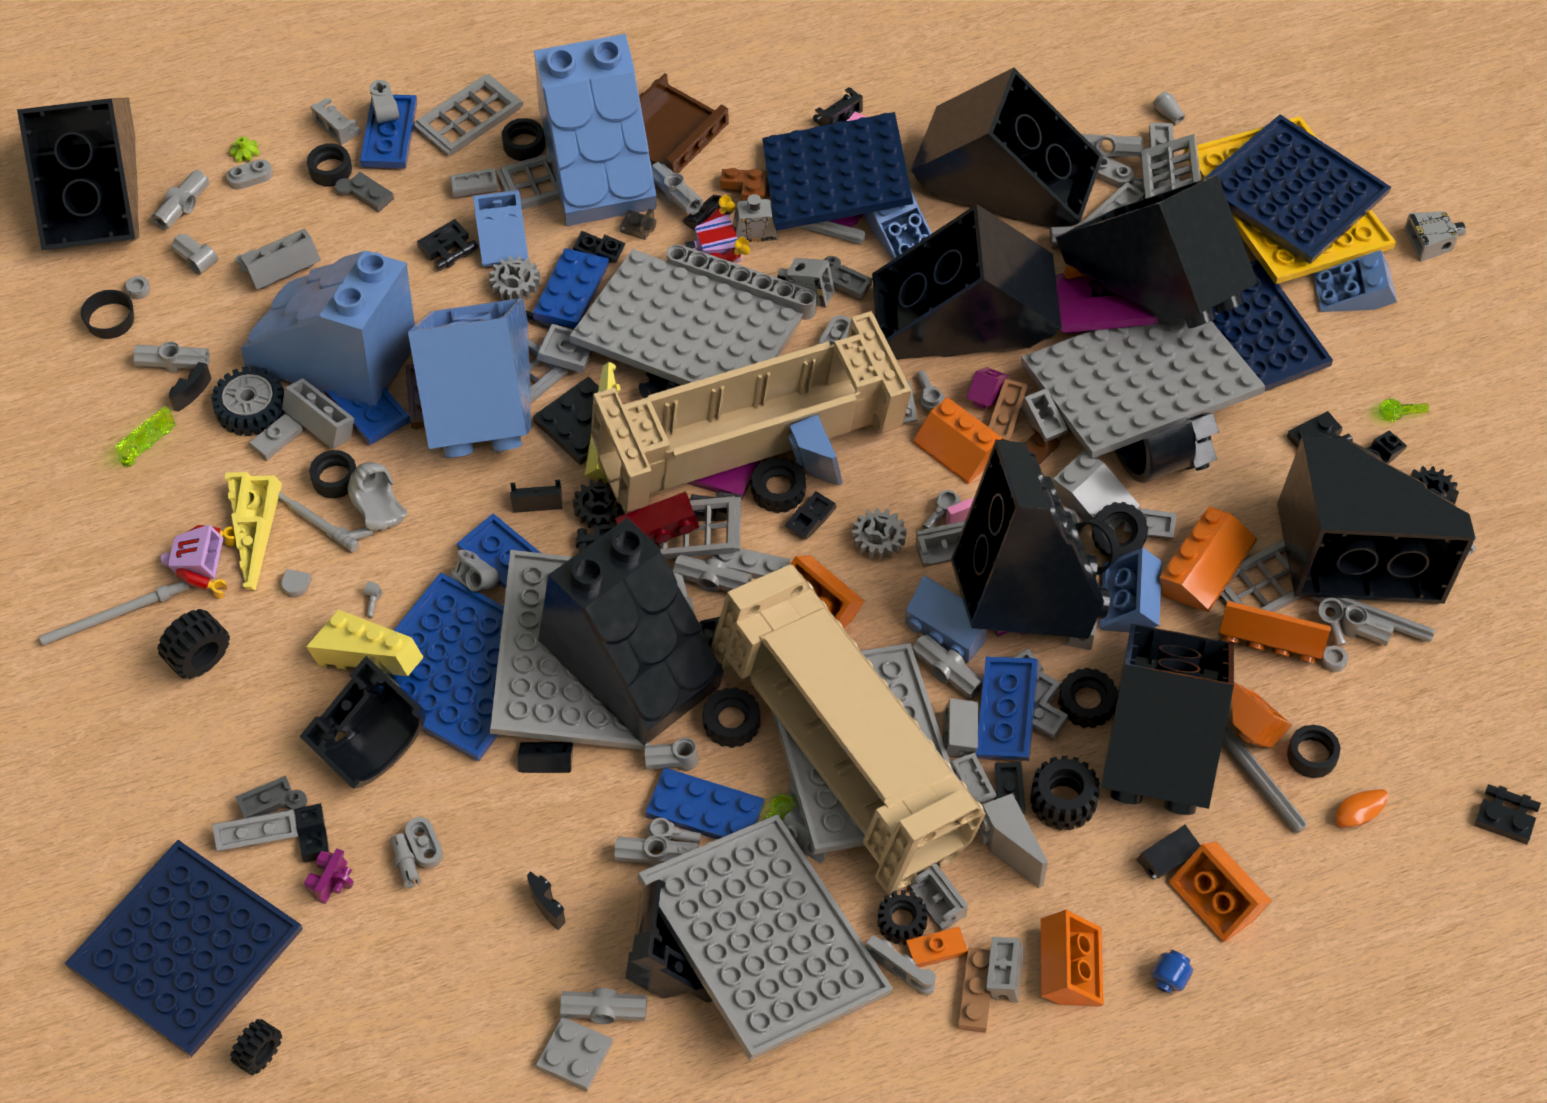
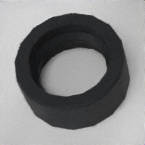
M518 118L504 126L502 143L507 156L519 161L538 157L545 148L544 129L541 124L533 119ZM520 134H530L536 137L532 143L527 145H518L511 142L515 136Z
M335 143L319 145L311 150L307 157L309 174L312 180L319 185L335 186L338 180L349 178L352 173L350 155L341 145ZM328 159L342 161V164L333 170L324 171L317 168L321 162Z
M330 450L321 453L311 462L309 469L313 488L318 494L326 498L344 497L348 494L350 476L356 469V464L351 455L344 451ZM343 466L348 469V474L340 481L330 483L320 480V474L329 467Z
M1306 725L1296 730L1291 737L1287 757L1289 764L1301 775L1311 778L1324 777L1335 768L1340 756L1341 747L1338 738L1329 729L1319 725ZM1303 741H1318L1328 749L1329 758L1324 762L1316 763L1309 761L1299 753L1298 746Z

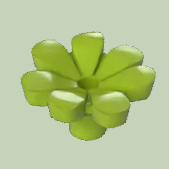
M238 137L233 143V148L230 149V155L235 156L237 163H241L243 158L246 161H251L253 159L252 155L257 156L260 153L257 148L258 143L255 140L249 141L248 137Z

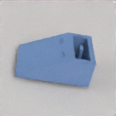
M519 190L473 196L482 266L500 265V259L506 262L509 256L513 260H516L518 256H521L522 261L527 259L528 251Z
M913 194L912 205L863 214L872 233L892 259L932 234Z
M1381 250L1313 273L1321 312L1375 310L1397 302L1390 267Z

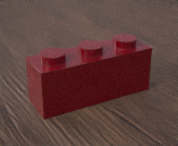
M686 491L615 518L618 525L628 517L656 545L700 528Z

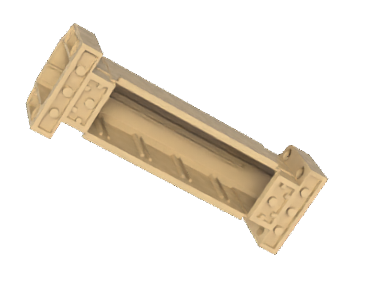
M870 311L851 317L847 338L837 340L833 345H830L828 341L651 394L647 398L624 405L619 398L616 388L595 393L593 395L591 433L600 464L616 501L622 506L624 512L628 513L648 506L649 493L669 489L791 451V443L788 438L792 434L790 425L816 414L819 416L828 439L871 424L875 426L879 433L900 428L903 424L912 390L874 314Z
M788 565L727 592L711 645L713 653L723 670L732 666L741 679L750 676V682L865 835L863 844L880 865L875 878L887 895L890 896L892 892L899 891L915 882L913 879L930 868L931 865L936 863L941 869L954 861L961 851L973 841L986 815L982 805L973 798L966 784L956 776L949 762L939 754L933 741L928 739L922 732L918 722L905 710L902 701L895 697L889 689L887 682L875 671L871 661L865 658L858 649L857 643L844 631L841 622L834 618L828 610L826 603L820 600L814 592L812 585L803 578L793 565Z

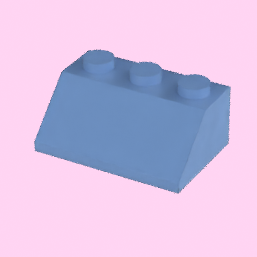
M818 414L790 425L792 434L788 438L797 465L803 466L806 474L838 486L843 484L837 456Z
M1143 547L1118 557L1116 562L1102 573V588H1107L1109 591L1110 607L1107 616L1104 619H1100V629L1129 633L1131 623L1153 628L1159 626L1162 561ZM1109 561L1103 563V567H1104V566H1107V564L1109 563Z
M924 576L906 609L905 624L916 633L919 632L924 636L927 634L946 650L952 649L956 651L965 662L969 663L986 642L987 630L971 628L963 599Z

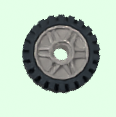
M246 366L242 367V372L234 369L232 370V376L229 373L225 374V381L219 379L217 382L218 386H214V394L211 397L214 413L218 422H220L224 429L227 428L228 432L233 433L235 431L236 435L241 436L244 431L246 436H251L252 431H255L256 435L261 433L260 429H267L270 424L272 425L283 416V412H285L282 410L283 386L279 378L275 377L273 372H267L265 368H261L259 371L257 366H252L251 371H249Z

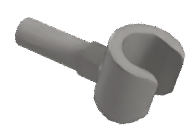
M369 581L365 586L364 595L370 597L367 617L373 618L375 603L381 597L382 590L378 584Z

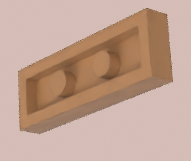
M1009 379L1004 380L988 426L1001 436L1002 440L1011 441L1024 397H1026L1028 391V384Z
M968 947L958 1029L986 1033L991 996L990 991L986 989L990 950Z

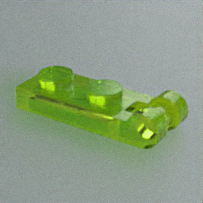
M164 406L116 445V452L120 456V462L124 467L133 466L136 462V457L146 449L151 448L157 440L168 434L176 426L171 410Z

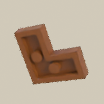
M722 169L720 189L742 190L741 201H746L752 194H757L761 199H765L767 171L759 169Z

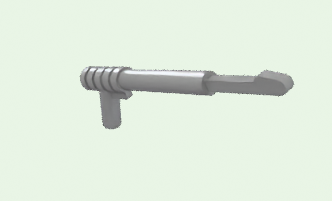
M281 492L278 494V499L288 505L292 511L327 533L330 538L351 552H355L358 549V539L374 535L373 531L366 527L348 531L342 526L339 528L332 526L297 501L291 500Z

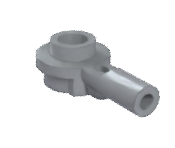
M919 371L917 377L923 389L921 405L925 409L932 411L945 398L936 386L931 385L926 372Z
M944 490L937 496V508L922 525L923 529L933 528L943 515L947 514L948 507L960 503V498L954 491Z
M665 818L653 820L647 828L648 837L659 835L667 841L676 839L699 844L701 839V833L675 828L674 824Z

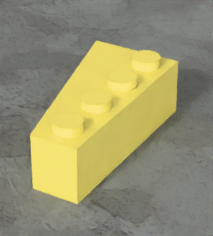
M339 609L306 646L318 666L327 667L328 664L335 665L339 669H346L347 666L357 667L365 656H373L392 675L409 676L423 659V655L412 637Z

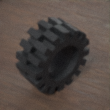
M901 890V895L894 891L892 892V897L889 895L884 897V902L881 901L879 904L877 924L880 927V933L882 935L886 934L885 939L890 941L893 938L894 944L898 945L899 940H903V945H906V940L923 935L927 926L928 912H926V904L922 905L923 899L920 896L915 899V893L911 892L907 896L906 890ZM897 910H907L912 914L913 920L908 925H898L892 920V914Z
M256 1019L255 1023L251 1022L249 1028L243 1030V1035H239L236 1039L238 1042L233 1045L232 1049L234 1051L230 1054L232 1057L230 1059L231 1062L249 1075L260 1073L261 1068L264 1070L267 1067L266 1063L271 1062L273 1054L277 1053L278 1049L276 1048L281 1045L282 1032L265 1020Z

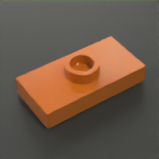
M960 927L906 940L910 957L919 968L965 956L968 953Z

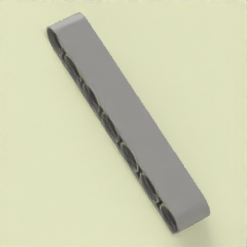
M672 245L667 250V262L674 266L685 268L698 275H704L709 279L728 284L730 287L749 292L754 296L770 300L786 308H792L794 311L803 313L802 319L804 320L811 319L816 315V294L811 289L683 245Z

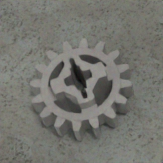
M509 256L506 262L500 259V265L494 264V271L489 272L490 287L493 288L494 295L499 294L501 300L505 297H508V300L518 299L522 296L530 298L529 292L536 293V287L540 286L539 269H537L536 263L530 264L529 258L522 261L521 256H518L516 260Z
M876 508L875 513L866 510V517L858 516V522L853 523L852 539L854 540V547H860L861 554L869 552L870 559L874 555H878L879 559L882 560L884 554L891 558L893 550L897 553L900 552L901 545H905L907 530L904 528V520H898L897 513L891 516L889 515V509H886L884 513H880L879 508Z

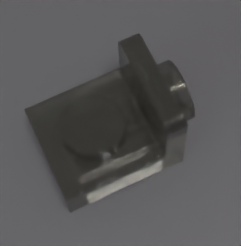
M649 208L645 215L629 210L620 225V232L646 240L649 233L653 232L656 227L654 210Z

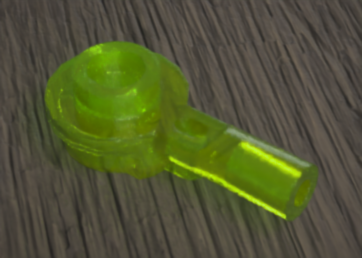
M1385 399L1379 406V412L1385 421L1394 422L1401 419L1402 415L1428 413L1429 405L1428 403L1401 404L1395 399Z
M787 794L776 795L770 802V813L763 820L777 814L781 820H784L786 814L796 808L795 800Z

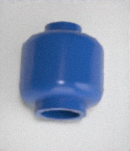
M1170 950L1169 953H1162L1151 971V976L1157 981L1155 986L1168 994H1171L1172 990L1179 992L1184 990L1193 973V968L1189 964L1191 960L1175 950Z

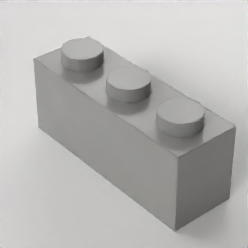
M305 228L241 256L248 276L256 289L268 287L281 278H288L293 273L301 269L310 268L315 263L321 261L314 242Z
M304 378L285 387L282 410L332 449L351 439L354 417Z

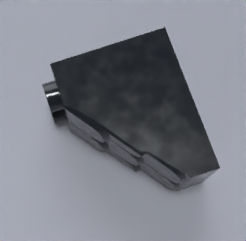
M1013 67L936 106L910 171L921 185L927 186L939 198L968 207L978 204L985 210L1012 220L1021 219L1043 227H1068L1081 222L1103 155Z
M129 97L17 109L41 250L138 238L136 137Z
M1218 175L1115 208L1055 237L1065 264L1076 268L1079 273L1100 282L1103 289L1138 304L1144 312L1167 323L1184 318L1188 329L1214 320L1216 317L1212 307H1215L1216 313H1221L1242 305L1244 301L1240 292L1258 283Z
M978 204L969 208L872 273L875 318L897 360L936 355L950 357L986 351L1005 352L1033 347L1044 339L1053 337L1062 329L1053 253Z
M1317 434L1311 437L1302 436L1277 503L1294 596L1445 604L1476 538L1469 513L1458 508L1449 500L1428 490L1425 483L1383 462L1378 455L1349 439L1332 438L1325 434Z
M995 440L951 557V563L970 626L975 629L1089 639L1096 620L1104 619L1110 607L1108 589L1100 588L1096 580L1097 559L1095 555L1086 553L1070 511L1064 510L1051 477L1044 476L1035 453L1029 452L1026 443Z
M628 517L548 575L538 641L644 746L720 687L724 671L702 632L701 624L677 585L672 570L663 557L660 548Z
M1130 624L1101 788L1111 790L1110 797L1126 804L1142 803L1143 796L1165 800V809L1181 815H1193L1196 813L1197 807L1209 809L1234 688L1233 642Z

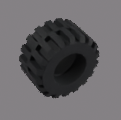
M203 609L191 610L187 614L184 613L178 619H175L166 628L159 640L158 654L179 677L193 679L208 672L220 661L229 646L230 636L228 631L208 611Z
M1062 756L1058 760L1057 757L1050 758V763L1047 761L1043 762L1041 769L1037 768L1035 772L1030 803H1032L1033 812H1038L1037 818L1040 821L1045 819L1046 825L1049 827L1056 825L1058 830H1063V827L1073 830L1077 824L1080 828L1085 824V820L1090 821L1093 813L1096 811L1100 794L1099 778H1095V770L1093 768L1089 770V764L1085 761L1083 763L1078 762L1079 758L1073 757V760H1070L1068 756ZM1058 786H1066L1075 790L1079 796L1071 800H1065L1055 796L1051 790Z

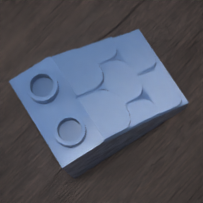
M626 34L534 50L539 112L566 225L571 226L656 209V191L635 68Z
M362 251L345 256L333 264L312 269L309 275L288 282L275 296L271 307L253 327L248 339L241 347L245 367L247 366L248 369H251L252 366H257L259 371L261 368H265L267 372H273L275 377L277 376L279 379L291 383L304 378L320 392L326 393V389L334 392L338 397L350 401L356 399L359 403L366 402L369 407L376 405L382 396V390L384 388L387 390L411 353L408 331L415 326L407 263L383 256L380 253Z
M524 298L430 311L408 331L429 449L443 447L444 457L451 458L473 453L472 443L491 440L494 451L509 450L522 446L521 436L527 435L532 427L528 321Z

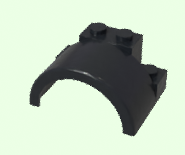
M1200 413L1187 418L1184 424L1150 437L1142 438L1143 440L1116 449L1114 452L1126 472L1139 483H1148L1184 468L1185 470L1195 468L1196 471L1210 467V462L1217 460L1211 441V435L1219 432L1214 413Z
M365 656L349 675L352 679L321 717L316 716L299 736L352 788L365 786L388 771L414 743L426 719L424 708L391 678L392 673L373 656ZM338 731H342L348 734L346 737L336 742L335 737Z
M660 879L649 883L642 889L640 894L632 952H629L625 979L663 999L690 993L706 1003L712 1002L711 997L658 913L661 888L665 887L666 883Z

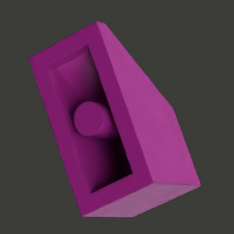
M989 367L977 370L967 399L972 400L973 405L984 409L986 406L994 405L1000 395L1004 380L1008 379L1009 375Z

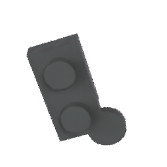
M361 172L351 180L343 178L335 184L336 191L339 194L347 195L352 192L355 198L378 213L394 200V195L391 191Z
M835 256L826 257L824 260L829 261L834 288L861 300L871 287L872 278L841 265L840 259Z
M286 776L235 797L244 818L268 814L285 806L295 811V809L307 805L305 793L301 790L292 791Z

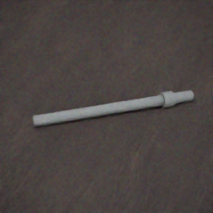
M184 581L167 587L165 584L156 588L157 591L39 636L40 641L44 646L159 600L164 602L171 599L172 595L190 588L188 583Z

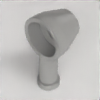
M1327 598L1320 603L1318 615L1324 623L1331 626L1333 644L1335 646H1343L1347 642L1344 640L1339 621L1343 618L1345 609L1338 599ZM1325 610H1332L1334 616L1328 617L1325 614Z

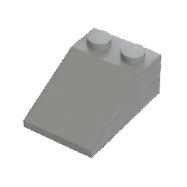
M1086 450L1053 478V484L1062 505L1076 510L1078 516L1084 521L1094 520L1099 510L1101 511L1104 506L1111 505L1113 502H1126V504L1134 505L1135 508H1140L1137 501L1106 464L1097 457L1092 459ZM1115 519L1109 523V526L1116 531L1124 523V519Z
M1013 794L983 804L982 807L986 815L978 829L981 842L983 844L987 843L994 855L1038 888L1044 886L1048 861Z

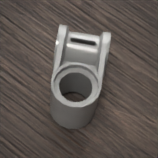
M376 80L371 83L370 93L377 124L400 119L397 103L393 98L388 82Z
M458 551L456 566L450 572V576L453 579L461 582L471 591L494 589L498 585L499 574L494 567H491L471 551Z

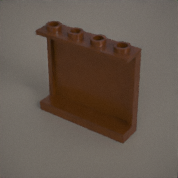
M666 73L659 79H656L650 88L639 95L651 165L657 162L665 164L673 173H679L729 124L727 107L721 104L714 110L670 86Z

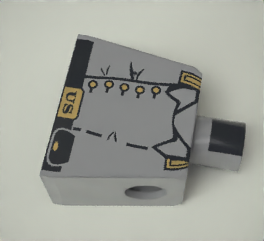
M752 194L746 201L737 202L732 223L737 238L745 237L749 242L778 240L772 205L769 199H761L759 195Z
M1444 211L1409 213L1404 228L1420 262L1452 251L1457 237L1466 233L1465 224L1463 222L1452 223L1448 214Z
M796 258L789 269L780 268L777 278L813 290L816 294V305L824 308L827 307L835 292L829 261Z

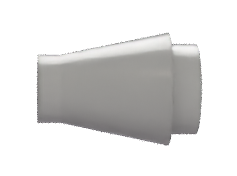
M1167 91L1162 92L1154 100L1155 110L1167 117L1175 125L1185 118V114L1181 111L1174 96L1168 94Z

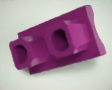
M336 848L334 853L321 851L317 858L316 866L324 870L322 876L310 873L304 882L306 890L315 894L320 903L326 904L332 892L340 894L342 888L351 889L354 881L349 877L352 870L346 867L348 862L343 857V850Z

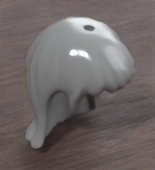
M374 462L360 464L352 472L348 484V494L354 507L364 516L365 527L370 531H378L379 529L384 531L387 527L398 526L405 518L407 510L395 499L392 490L393 480L388 470L383 465Z

